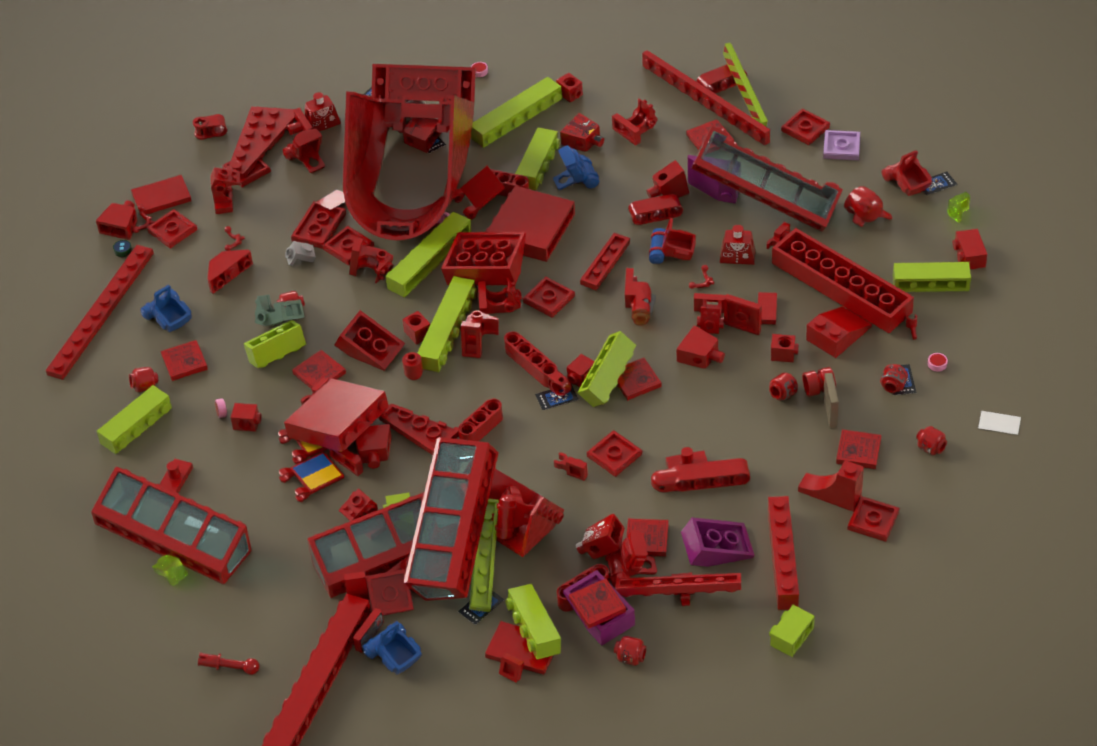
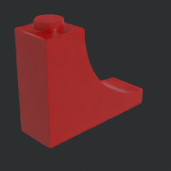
M845 460L840 470L833 475L819 476L806 473L798 486V492L854 512L862 496L864 467Z

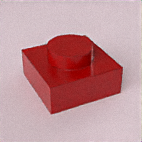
M508 653L504 654L501 658L499 674L517 683L521 679L524 661Z

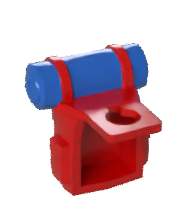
M670 218L666 230L656 228L652 232L649 261L652 264H660L664 261L665 256L690 261L695 249L696 235L687 231L672 229L673 218Z

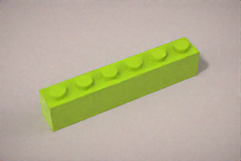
M549 77L544 78L474 121L471 138L483 148L493 143L511 130L562 99L561 86Z
M455 212L446 217L392 271L387 273V289L405 298L447 257L458 232H472L470 219Z
M453 276L417 352L421 356L423 369L440 372L442 365L446 364L448 352H451L453 349L454 339H457L459 336L462 321H465L466 313L471 310L472 300L477 297L478 289L475 288V280Z

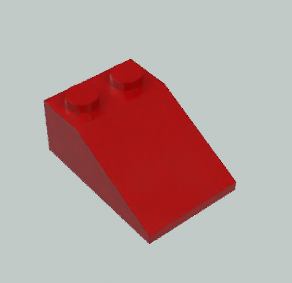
M842 306L821 313L807 324L806 340L832 357L837 358L872 327V324Z
M359 310L339 335L334 346L349 357L385 371L405 345L402 340L361 310Z

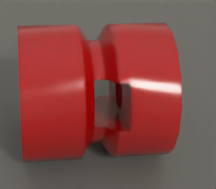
M830 367L819 369L817 373L813 370L802 374L804 390L808 397L820 395L821 391L824 392L825 373L833 374L836 387L835 376Z

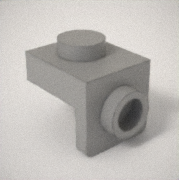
M296 241L292 242L285 253L288 265L293 266L296 259L314 262L316 258L313 245Z

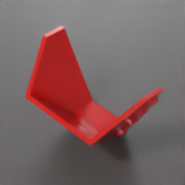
M474 456L470 460L463 474L471 473ZM495 469L489 499L499 500L506 487L514 486L519 489L523 503L535 505L533 510L524 513V516L529 518L528 525L515 528L510 539L496 537L498 542L524 557L556 524L562 521L564 509ZM465 480L466 487L468 486L469 480Z

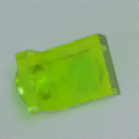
M965 191L948 200L947 213L957 223L962 220V212L969 209L970 195Z
M170 555L162 556L152 566L155 573L165 576L172 586L188 575L179 558Z

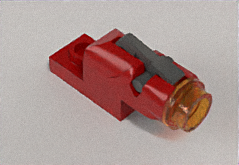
M626 268L625 308H631L633 322L636 325L643 326L650 320L656 295L651 293L647 282H637V276H634V268Z

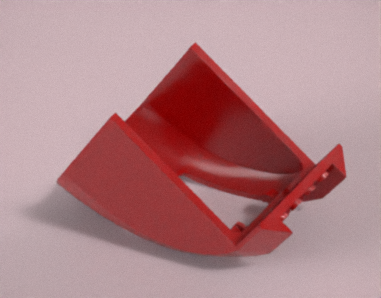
M372 64L371 97L346 91L343 194L352 217L369 233L388 240L414 238L433 227L448 208L462 176L470 145L475 103L476 67ZM407 100L439 101V104L407 103ZM406 117L438 118L437 132L448 133L450 130L448 179L443 196L434 203L417 209H398L382 203L374 193L383 163L389 127H392L393 131H403Z

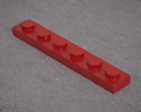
M741 573L616 578L615 590L623 597H630L632 595L651 596L653 594L672 595L674 593L693 594L695 592L714 593L716 591L735 592L742 590Z

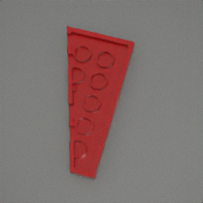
M251 106L228 169L240 171V178H245L254 169L255 163L259 159H263L265 152L271 150L281 139L284 131L287 129V125L294 123V109Z

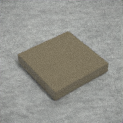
M825 373L823 400L829 428L831 429L836 428L838 424L839 400L833 374Z

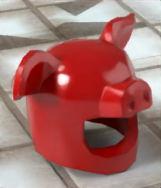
M865 186L855 188L845 200V210L848 213L854 214L852 222L860 227L866 222L875 221L878 217L892 219V215L883 210L881 198Z

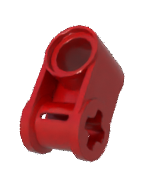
M221 114L196 117L193 120V126L195 127L194 136L199 140L221 137L227 133L225 118Z

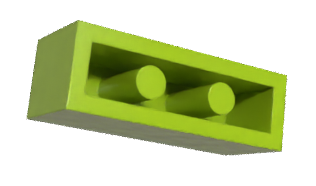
M293 320L243 343L249 363L256 368L266 367L268 363L282 359L286 354L298 351L301 347L307 345L301 325Z

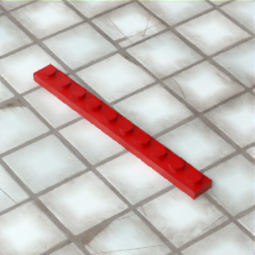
M646 50L642 53L643 67L716 113L731 125L736 126L765 146L770 143L769 128L650 51Z
M141 245L135 246L45 371L48 376L64 380L154 254L152 248Z

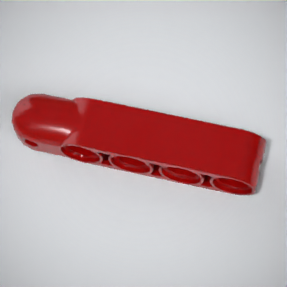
M511 331L505 334V352L510 358L544 387L551 389L556 395L564 396L571 391L570 381L558 371L555 363L518 332Z
M736 458L674 466L672 469L658 470L651 476V485L655 490L662 493L672 491L683 492L743 485L748 483L751 477L747 460Z

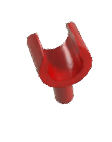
M914 314V319H910L906 315V327L910 328L913 340L917 339L916 327L918 316Z

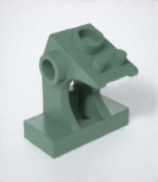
M270 295L257 296L255 300L257 304L255 310L256 324L270 326L305 318L301 300L278 302L273 304L274 308Z

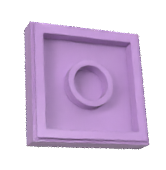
M825 130L823 159L859 160L860 132Z

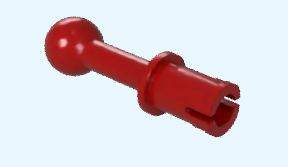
M199 653L198 666L213 667L216 670H219L220 666L241 669L249 675L256 674L260 668L259 662L254 658L239 661L221 658L220 653L219 655Z

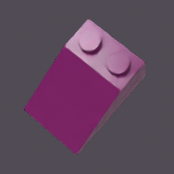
M688 155V184L718 201L736 204L739 192L691 169L696 156ZM701 157V159L727 171L731 162ZM735 162L731 174L740 178L741 163Z
M691 517L681 531L690 565L710 567L751 559L755 556L744 523Z
M596 570L563 590V593L588 632L602 646L635 626V610L614 589L626 607V612L588 629L569 600V594L605 579Z

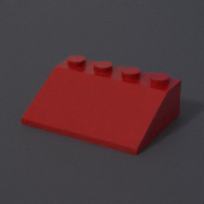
M458 232L441 268L446 284L450 285L453 276L475 280V286L481 281H485L486 285L490 286L507 285V278L516 284L521 273L526 233Z

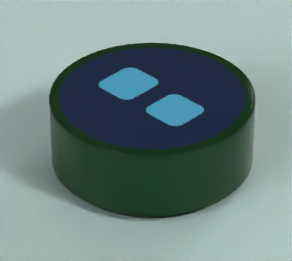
M127 240L117 241L113 245L115 255L118 257L128 256L132 252L131 243Z

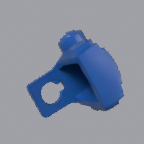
M568 145L558 150L567 168L566 171L553 178L558 190L579 182H583L587 188H595L599 184V175L595 172L592 161L588 157L580 155ZM570 176L567 182L559 183L561 178Z
M170 285L155 292L154 300L146 303L140 309L143 318L146 320L155 318L156 322L168 332L182 327L192 317L190 308L184 301H180L178 293L171 289Z
M398 621L387 626L384 631L373 639H369L362 646L367 657L373 659L379 656L382 658L383 664L396 675L410 668L422 656L420 646L412 637L408 638L406 636V629Z

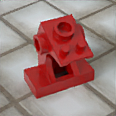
M639 98L638 108L633 111L632 117L625 119L618 113L612 116V129L635 146L641 143V134L653 128L658 121L655 115L656 111L652 108L653 105H648L645 99L642 101Z
M214 167L211 173V190L216 214L233 212L232 186L241 185L240 171Z
M356 237L351 253L349 275L356 276L358 269L369 267L374 269L377 274L375 283L377 284L380 280L383 281L385 279L384 276L393 269V255L383 249L362 245L363 238Z
M507 278V286L500 292L489 291L486 288L485 281L478 282L479 310L485 314L513 312L521 308L520 300L522 299V294L519 289L515 288V282H511L509 278Z
M694 293V311L701 312V316H697V327H700V329L707 333L719 334L720 329L724 328V318L721 315L724 313V298L726 295ZM707 302H717L718 305L707 304Z
M475 310L468 315L466 322L462 321V356L481 358L483 335H499V319L497 317Z
M358 488L338 511L351 521L373 511H378V506L376 502ZM386 524L363 534L372 541L387 530Z

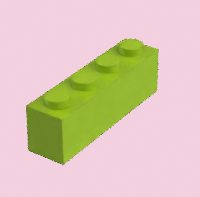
M537 128L515 173L528 178L529 189L537 190L539 184H542L544 173L548 172L549 163L554 159L555 150L559 149L560 139H558V131Z
M969 262L894 263L893 285L904 292L970 291L971 274Z
M621 331L609 335L577 392L592 407L607 403L610 398L609 394L618 384L619 376L626 369L625 365L634 355L633 351L636 344Z
M152 385L97 430L100 444L114 454H117L172 409L169 395Z
M527 584L508 589V598L505 600L508 611H512L514 623L519 625L522 638H526L529 651L534 653L536 659L561 654V637L533 585Z

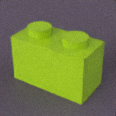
M792 605L788 611H784L778 625H774L769 633L771 637L770 646L793 657L814 629L815 616Z

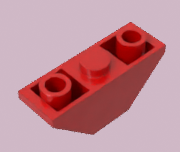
M250 250L222 251L209 261L207 280L212 294L253 265Z

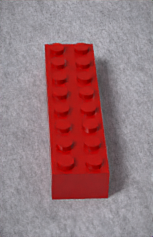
M797 228L772 247V264L887 333H891L906 319V315L909 316L913 313V296Z

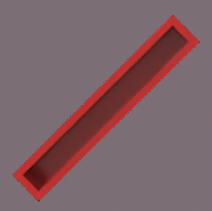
M789 496L768 497V521L777 610H789L792 605L799 607V588Z

